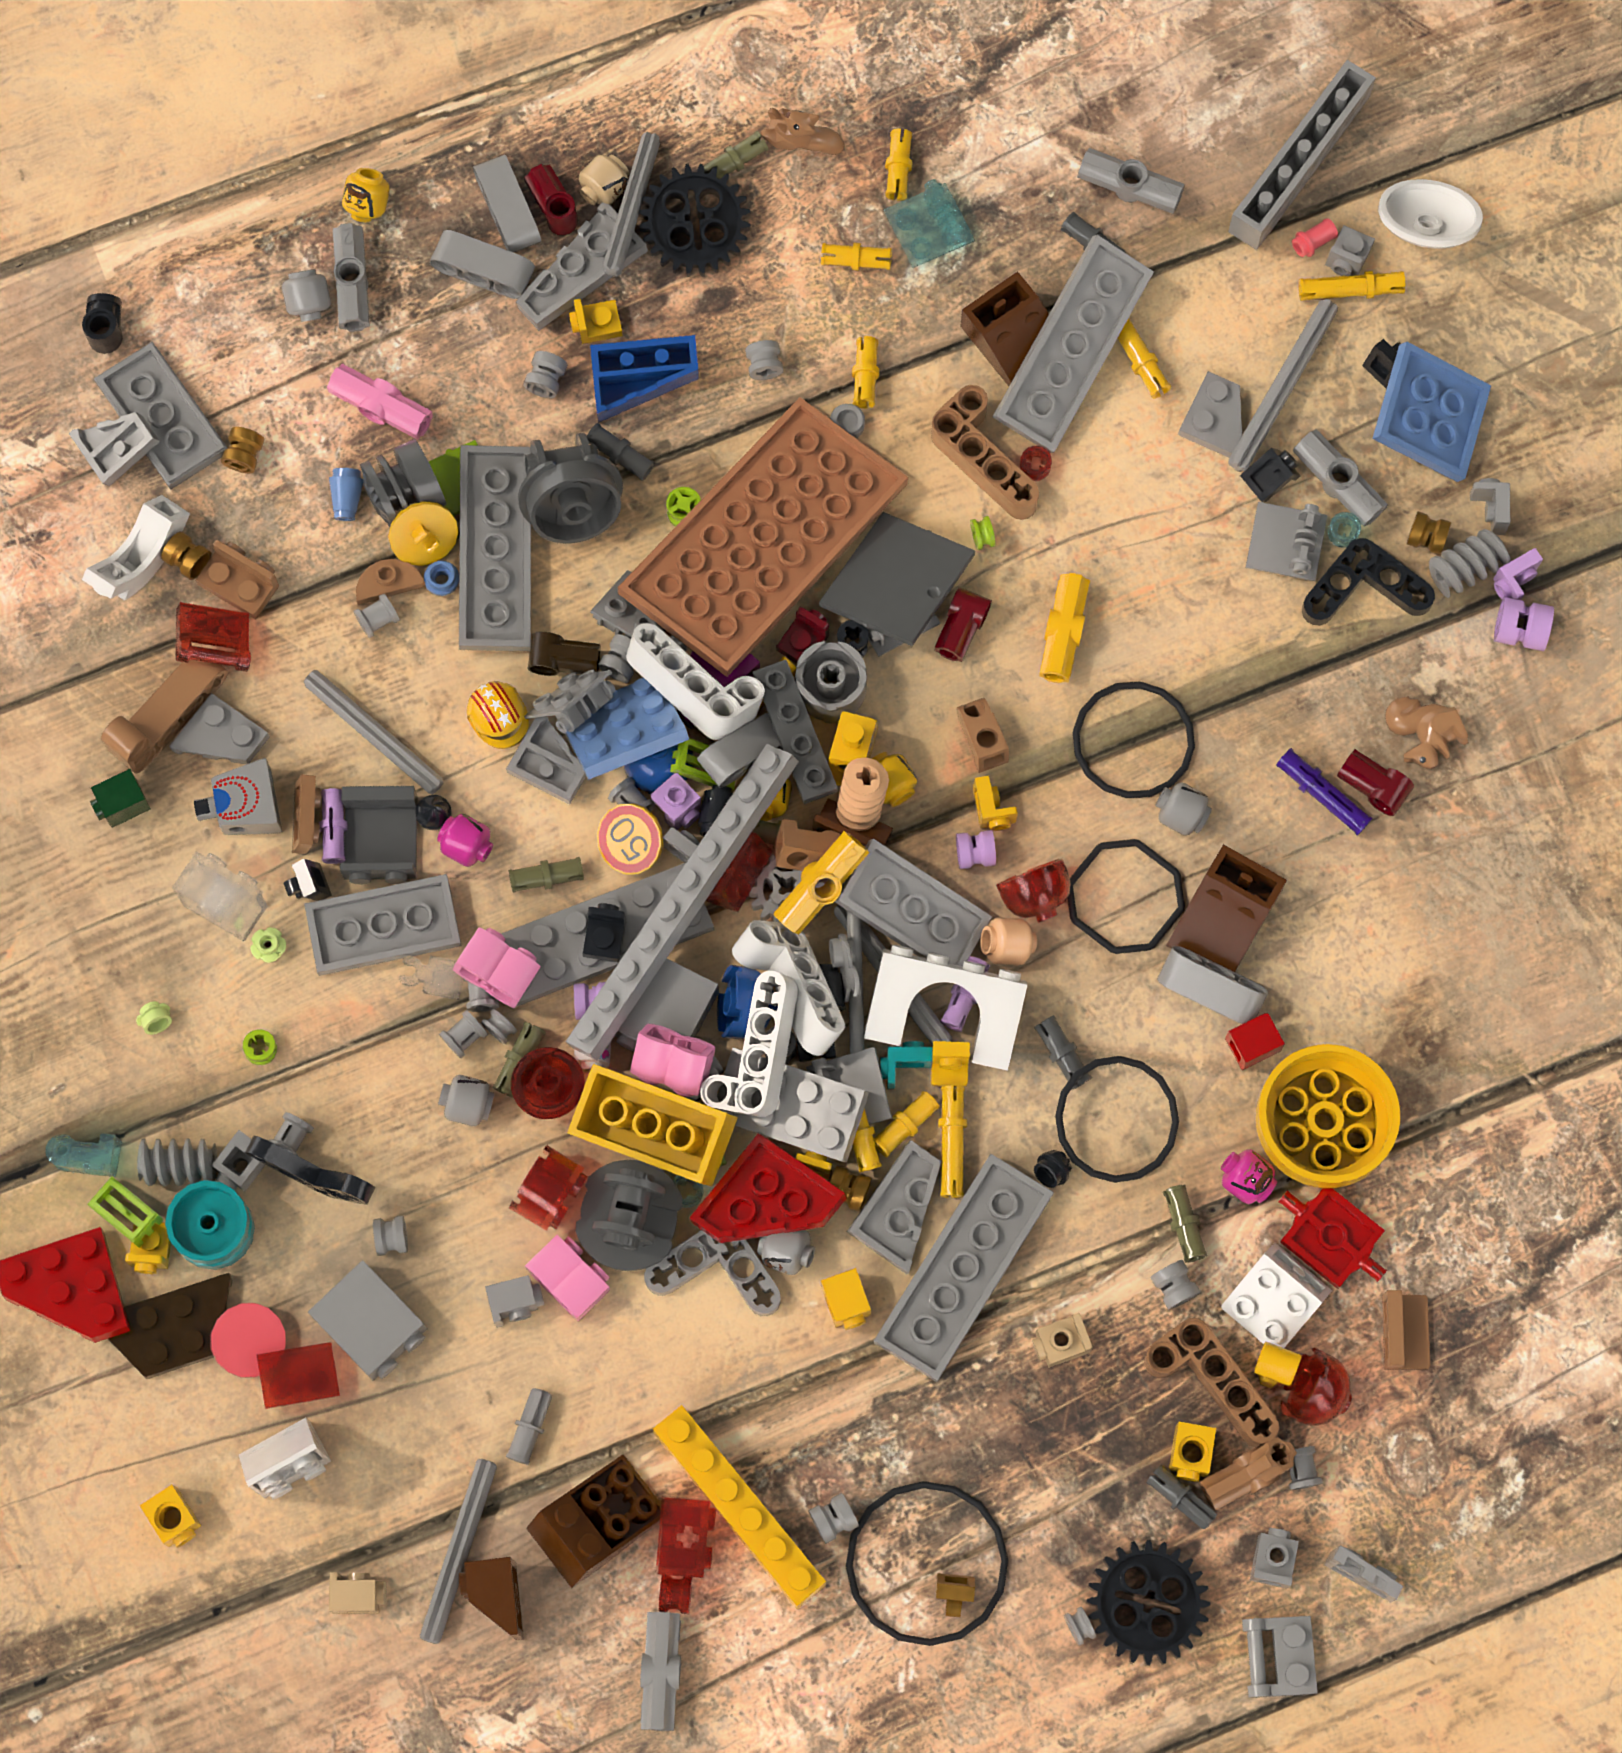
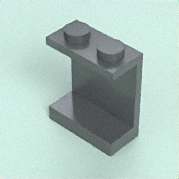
M342 787L341 801L345 808V821H347V831H344L345 862L340 863V872L344 880H349L352 884L362 885L371 883V879H385V882L390 884L406 883L407 879H416L417 818L415 811L418 804V796L415 787Z

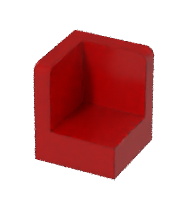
M1264 1013L1229 1030L1225 1037L1241 1070L1247 1069L1281 1052L1285 1045L1268 1013Z

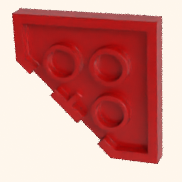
M758 1133L690 1216L692 1224L719 1243L824 1227L847 1198L843 1191Z
M101 1227L0 1260V1290L6 1301L16 1306L20 1305L36 1313L37 1316L62 1328H68L94 1343L131 1331L105 1233Z

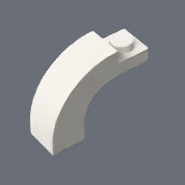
M163 495L143 503L137 521L124 543L110 557L86 568L82 580L92 586L102 596L109 597L110 599L118 596L124 601L129 599L149 582L164 563L161 559V554L165 545L172 536L183 531L190 513Z

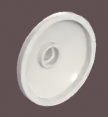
M1416 179L1396 183L1383 192L1378 206L1382 222L1394 235L1408 243L1426 248L1443 249L1466 243L1478 234L1483 220L1480 206L1469 194L1457 187L1434 180Z

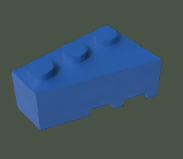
M695 335L590 345L598 423L699 379Z

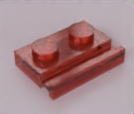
M331 1342L256 1355L265 1410L340 1396Z

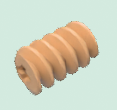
M857 758L845 767L836 814L841 824L850 830H868L875 826L880 819L889 778L883 765L876 760Z

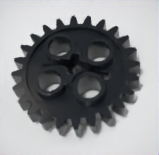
M700 163L697 172H692L689 164H685L684 174L680 175L678 170L673 167L670 180L661 174L659 175V180L662 186L658 187L653 184L649 186V190L654 197L643 196V204L649 207V209L639 210V217L648 221L640 224L639 227L641 232H650V234L643 238V241L646 245L654 244L650 251L651 257L659 254L663 255L660 261L662 267L671 261L673 262V273L675 274L683 266L686 267L687 277L691 276L693 268H698L701 277H704L705 269L708 266L715 273H718L719 261L730 266L729 253L740 256L741 250L736 243L747 244L748 238L740 232L750 230L751 224L742 219L749 217L751 211L750 209L740 208L747 202V197L735 196L740 190V185L734 184L728 187L729 174L718 179L717 167H714L709 174H705L703 164ZM689 191H693L695 194L697 217L700 219L701 250H697L695 247L693 224L690 221ZM712 194L719 199V203L713 208H706L700 203L701 198L704 195ZM672 199H679L685 204V207L681 212L673 213L666 208V204ZM711 228H718L724 233V237L718 242H711L705 237V233ZM676 233H685L689 236L690 241L687 245L678 247L671 242V238Z
M1147 1540L1144 1549L1140 1551L1135 1541L1130 1543L1129 1554H1126L1122 1548L1118 1547L1115 1550L1118 1558L1117 1561L1108 1556L1103 1559L1108 1568L1107 1571L1097 1568L1094 1570L1093 1573L1101 1581L1100 1583L1088 1584V1588L1097 1593L1096 1597L1086 1600V1604L1096 1606L1097 1610L1088 1615L1089 1620H1099L1101 1624L1094 1630L1096 1635L1105 1632L1108 1636L1102 1645L1104 1648L1113 1643L1118 1645L1115 1657L1118 1658L1126 1650L1130 1652V1664H1133L1139 1655H1143L1145 1666H1150L1152 1657L1156 1655L1161 1665H1163L1167 1659L1166 1652H1170L1174 1658L1178 1659L1181 1657L1178 1647L1180 1644L1189 1650L1193 1648V1644L1188 1638L1189 1635L1195 1637L1203 1635L1201 1630L1195 1625L1196 1623H1207L1209 1620L1208 1617L1199 1613L1200 1609L1211 1605V1602L1200 1599V1594H1203L1209 1588L1204 1585L1197 1586L1195 1581L1203 1573L1202 1571L1190 1573L1188 1569L1192 1565V1558L1183 1563L1178 1560L1181 1549L1178 1548L1170 1556L1166 1554L1167 1545L1165 1542L1160 1545L1157 1551H1154L1151 1540ZM1137 1569L1141 1571L1145 1578L1142 1588L1132 1589L1126 1584L1124 1578L1127 1570ZM1174 1580L1180 1585L1181 1595L1179 1599L1169 1600L1165 1598L1161 1591L1164 1581ZM1122 1591L1137 1598H1144L1147 1593L1153 1595L1152 1601L1154 1603L1179 1608L1181 1614H1171L1156 1607L1146 1613L1143 1611L1144 1605L1142 1603L1118 1598L1115 1596V1592ZM1127 1606L1132 1609L1135 1615L1132 1625L1122 1626L1118 1624L1114 1617L1117 1607ZM1155 1617H1164L1170 1622L1171 1632L1169 1636L1159 1637L1154 1634L1151 1624Z

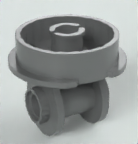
M585 433L576 434L575 446L544 451L539 439L531 441V454L525 455L527 477L522 482L518 493V504L523 517L532 524L534 530L541 537L556 543L571 544L583 542L606 531L615 522L621 510L623 481L618 468L610 460L598 455L596 445H589Z
M638 1160L615 1161L593 1172L588 1177L585 1185L588 1191L582 1202L581 1219L576 1221L575 1229L578 1240L585 1251L602 1265L621 1271L646 1269L668 1256L673 1246L671 1241L676 1231L677 1211L682 1209V1196L673 1180L658 1167Z

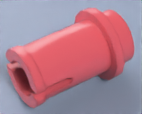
M1327 218L1306 232H1297L1295 238L1292 239L1295 252L1300 257L1313 256L1316 249L1338 237L1337 228Z

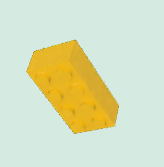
M593 1064L567 1133L712 1187L738 1117Z

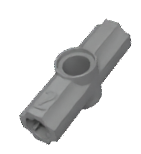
M1091 148L1086 151L1077 178L1114 191L1118 198L1125 202H1136L1138 200L1172 214L1177 209L1185 184L1147 170L1146 166L1139 160L1130 159L1123 161ZM1134 178L1138 183L1128 184L1124 179Z
M353 223L340 224L337 228H333L335 257L333 272L336 279L339 328L349 332L362 331L364 328L370 327L367 293L369 283L366 275L363 227ZM349 274L359 275L358 278L353 281L344 280V278Z
M1317 429L1308 433L1294 447L1293 452L1322 482L1325 493L1332 498L1338 499L1364 527L1368 524L1370 525L1387 508L1388 504L1361 477L1355 462L1350 458L1343 457ZM1334 473H1341L1347 477L1348 482H1337L1332 475Z
M647 1612L645 1653H642L640 1687L643 1688L641 1730L674 1731L676 1690H679L681 1655H678L681 1626L679 1613Z

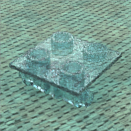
M936 179L930 180L924 185L926 189L924 192L883 209L912 268L975 242L946 183H938Z

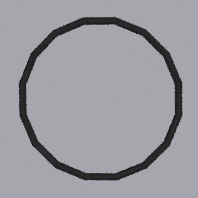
M922 1481L893 1488L866 1508L858 1521L859 1527L853 1529L850 1535L846 1570L852 1596L871 1624L898 1641L933 1646L962 1639L989 1618L1004 1593L1009 1560L1001 1528L980 1501L955 1486ZM923 1488L953 1493L976 1507L993 1529L1001 1557L997 1590L983 1614L959 1632L931 1639L901 1634L878 1620L859 1594L853 1569L857 1536L872 1512L897 1494Z

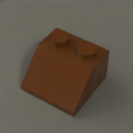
M511 1557L464 1562L465 1572L459 1573L461 1596L468 1599L474 1607L515 1640H524L516 1562Z

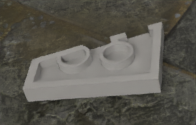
M912 1140L905 1146L846 1231L906 1275L910 1272L913 1254L922 1230L921 1226L941 1164L940 1160Z

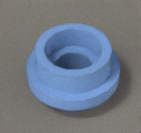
M447 561L432 563L424 573L425 586L434 595L445 596L451 594L459 584L457 568ZM440 575H445L448 577V581L444 584H438L436 578Z

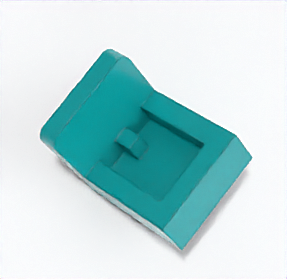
M920 1041L903 1042L902 1047H888L887 1057H880V1070L882 1078L887 1079V1089H895V1068H931L932 1047H924V1042Z

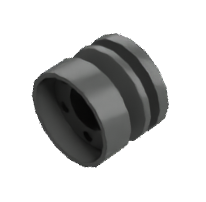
M416 439L393 448L397 464L392 467L382 454L376 456L381 470L377 474L369 460L360 464L365 490L377 514L382 517L389 527L396 517L395 511H402L414 502H434L442 506L447 505L436 476Z

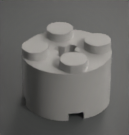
M818 642L806 649L800 656L795 672V682L808 714L831 724L839 721L842 711L854 714L862 705L867 688L865 662L860 653L849 644L843 642ZM827 678L829 681L837 679V683L826 684L825 679Z

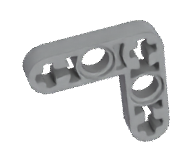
M701 1230L673 1248L670 1254L659 1263L646 1268L644 1273L647 1288L655 1295L665 1296L719 1262L748 1307L759 1316L772 1315L778 1310L781 1303L778 1287L746 1239L731 1242L735 1250L740 1244L744 1249L734 1252L726 1261L723 1256L728 1255L729 1251L724 1243L715 1244V1239ZM697 1248L702 1252L703 1260L699 1266L688 1267L682 1262V1254L686 1249ZM675 1258L678 1268L685 1275L678 1278L677 1271L667 1277L669 1283L667 1286L663 1287L660 1283L653 1285L651 1282L655 1279L654 1271L660 1269L662 1273H665L672 1269L673 1266L669 1260ZM747 1258L753 1262L754 1271L749 1277L741 1278L734 1273L733 1265L738 1259ZM760 1275L765 1279L758 1282L762 1291L765 1294L770 1291L774 1294L770 1298L772 1305L767 1308L764 1304L757 1306L754 1303L758 1296L752 1286L748 1291H745L743 1286L754 1283Z

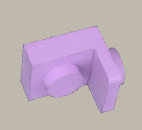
M1536 548L1499 568L1493 580L1495 591L1501 599L1503 597L1518 600L1523 598L1524 592L1519 585L1527 583L1538 574L1536 570L1543 560Z

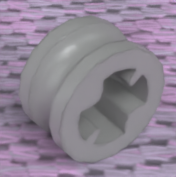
M493 1009L490 1012L491 1018L488 1020L483 1019L481 1024L497 1040L506 1044L508 1042L507 1036L511 1033L515 1034L517 1029L501 1013Z
M1082 1607L1077 1608V1612L1074 1615L1069 1613L1064 1615L1069 1630L1079 1646L1084 1644L1083 1640L1087 1637L1091 1639L1096 1638L1092 1624Z

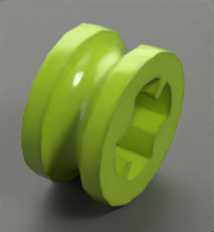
M984 516L980 522L976 521V519L970 520L976 549L982 550L986 544L994 547L995 536L989 516Z
M258 1029L249 1032L245 1036L243 1051L246 1058L252 1064L266 1065L275 1058L277 1045L273 1036L268 1031ZM264 1039L266 1046L269 1047L267 1052L262 1050V1055H256L254 1049L251 1048L253 1042L257 1045L256 1040Z

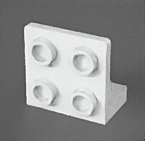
M1274 1243L1225 1300L1221 1308L1263 1344L1267 1341L1285 1348L1333 1290L1278 1244Z

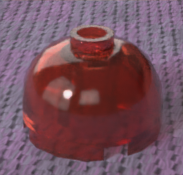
M1061 858L1029 869L1018 876L1015 875L997 883L996 887L1005 906L1014 915L1021 918L1036 917L1039 923L1058 915L1056 908L1066 902L1070 894V879L1067 868Z
M1312 1348L1311 1350L1314 1352L1312 1356L1305 1353L1301 1356L1291 1385H1284V1390L1291 1391L1287 1402L1281 1400V1409L1284 1415L1302 1424L1321 1426L1333 1421L1340 1414H1344L1348 1410L1352 1401V1395L1350 1394L1351 1382L1348 1371L1342 1362L1317 1348Z

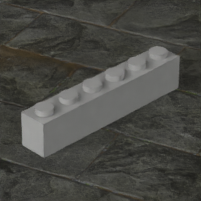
M1346 60L1234 211L1228 230L1230 234L1255 250L1260 247L1367 102L1376 77Z

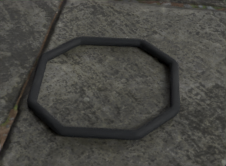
M1136 839L1102 842L1096 845L1066 884L1069 914L1072 923L1114 954L1149 951L1155 948L1184 912L1185 908L1181 874L1178 869L1140 840ZM1136 846L1174 875L1178 908L1148 944L1115 947L1077 918L1073 885L1103 849Z

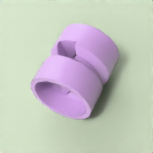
M1503 597L1497 615L1494 642L1515 645L1518 641H1521L1524 648L1545 651L1552 628L1554 607L1533 603L1531 606L1526 607L1523 600ZM1518 618L1525 619L1523 629L1517 628Z

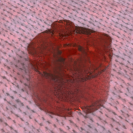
M546 1145L543 1149V1153L547 1155L546 1160L540 1156L537 1158L517 1191V1198L521 1199L520 1203L518 1204L512 1200L509 1206L510 1210L545 1231L549 1227L557 1230L569 1209L563 1204L569 1195L574 1198L577 1197L588 1177L582 1173L585 1167Z

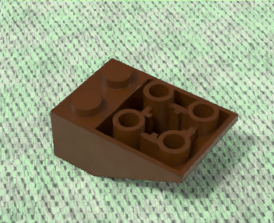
M1017 271L963 308L960 327L1005 383L1010 386L1049 313L1037 294Z
M1223 844L1166 946L1171 949L1173 946L1183 947L1235 972L1282 893L1287 880Z
M622 1454L542 1509L526 1529L569 1586L573 1588L603 1567L669 1513Z

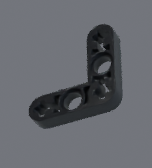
M1365 538L1353 540L1308 593L1302 605V615L1312 625L1320 626L1326 624L1363 580L1412 616L1426 614L1435 600V593L1429 583L1374 542ZM1362 550L1367 551V560L1362 559L1357 564L1355 570L1349 567L1356 556L1355 551L1357 553L1362 552ZM1385 569L1394 570L1399 576V582L1394 585L1383 583L1380 579V572ZM1335 574H1343L1349 579L1350 586L1344 590H1338L1331 585L1330 578ZM1406 580L1409 582V585L1407 589H1404L1402 595H1400L1398 591L1401 590ZM1419 592L1425 595L1423 602L1419 601L1417 604L1411 602L1413 595H1417ZM1326 593L1330 598L1324 607L1325 613L1323 611H1319L1317 614L1311 611L1313 604H1319Z
M258 1136L252 1137L245 1151L248 1156L330 1198L368 1205L375 1190V1186L356 1176L321 1169Z

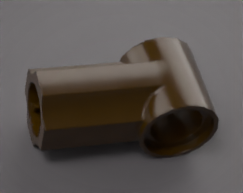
M535 632L532 635L527 669L532 673L544 676H555L559 672H575L576 674H584L589 670L598 672L601 645L598 643L564 640L562 636L551 632Z

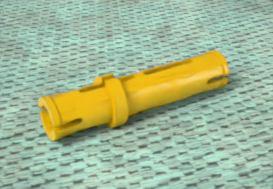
M1365 271L1363 275L1299 279L1300 301L1350 296H1366V299L1374 298V295L1405 293L1404 271L1373 274V271Z
M1128 318L1118 336V340L1133 363L1131 369L1134 374L1140 375L1153 399L1159 398L1161 394L1156 383H1158L1164 395L1170 391L1172 386L1158 367L1157 356L1155 353L1149 352L1131 320Z
M946 1085L941 1087L942 1118L938 1119V1128H942L940 1197L962 1198L964 1197L963 1129L967 1127V1119H964L965 1087L957 1085L954 1088V1085Z

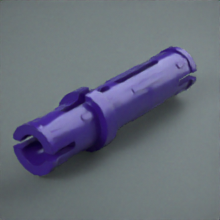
M1292 748L1277 762L1276 766L1300 785L1298 788L1303 793L1307 791L1355 832L1357 836L1373 819L1321 775L1323 771L1318 767L1312 768Z

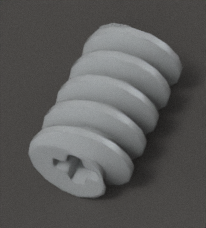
M1483 529L1478 532L1477 537L1470 536L1466 538L1465 543L1455 544L1453 550L1447 549L1443 551L1441 557H1432L1429 561V570L1437 588L1445 597L1450 598V587L1457 593L1463 592L1462 580L1472 587L1475 585L1474 573L1481 580L1487 578L1485 567H1488L1491 572L1497 573L1499 570L1497 561L1499 560L1503 565L1511 562V559L1502 540L1490 530Z
M141 1139L137 1157L139 1181L144 1178L148 1186L154 1185L157 1177L163 1186L170 1184L172 1176L175 1184L178 1186H182L187 1177L190 1184L200 1182L202 1177L203 1180L215 1181L217 1171L212 1167V1164L217 1159L216 1144H213L212 1149H208L205 1139H200L198 1148L193 1149L190 1139H186L183 1148L178 1149L176 1140L171 1139L168 1149H163L161 1140L156 1139L153 1149H149L146 1139Z

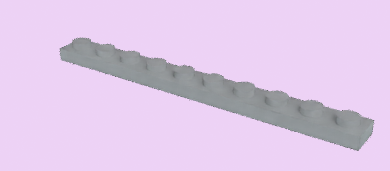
M766 744L565 1041L573 1049L598 1061L799 763L792 754Z

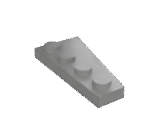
M602 202L597 207L598 212L590 222L587 220L577 230L578 235L568 247L564 246L557 253V260L548 270L544 269L516 301L518 309L538 331L574 306L573 300H582L613 277V275H606L603 272V262L618 213L609 204ZM635 231L623 269L648 251L646 243Z

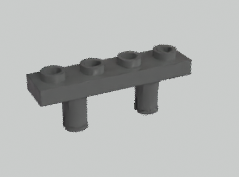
M787 660L753 671V677L758 679L764 686L765 693L762 700L782 750L792 754L799 761L792 771V776L803 803L807 804L837 793L838 787Z

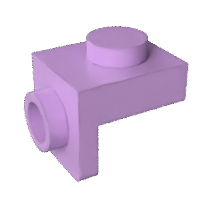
M677 773L673 774L651 794V799L664 812L665 822L670 828L673 827L678 830L683 826L686 829L700 816L701 797Z

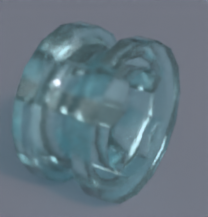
M1341 512L1336 514L1330 522L1328 537L1335 546L1346 548L1353 540L1358 539L1361 532V523L1352 513ZM1340 523H1343V527L1346 524L1352 527L1350 536L1346 537L1345 533L1341 536L1337 533Z
M677 1175L673 1179L677 1187L679 1185L685 1186L690 1181L694 1183L693 1190H697L695 1196L688 1195L686 1199H682V1207L691 1208L699 1204L703 1198V1185Z

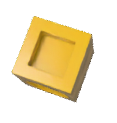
M856 1268L821 1280V1288L835 1328L844 1325L845 1330H849L866 1323L865 1317L871 1316V1308Z
M1178 1422L1175 1426L1169 1471L1177 1472V1478L1187 1481L1198 1482L1200 1476L1206 1477L1210 1472L1216 1428ZM1186 1444L1198 1446L1202 1454L1201 1460L1196 1463L1185 1460L1182 1455V1447Z
M172 1484L139 1505L162 1543L168 1547L174 1544L177 1548L185 1545L196 1536L194 1531L201 1527V1524L179 1489ZM172 1509H179L181 1522L177 1527L167 1529L164 1525L166 1513Z

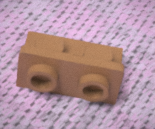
M216 540L212 545L215 553L195 581L200 587L256 620L279 587L274 574L275 570L260 559L254 562L245 557V551L236 544L228 542L225 545Z

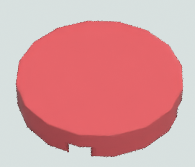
M241 1303L227 1309L216 1320L210 1334L211 1351L216 1362L228 1373L240 1378L257 1377L270 1371L281 1360L286 1347V1334L280 1318L269 1308L257 1303Z

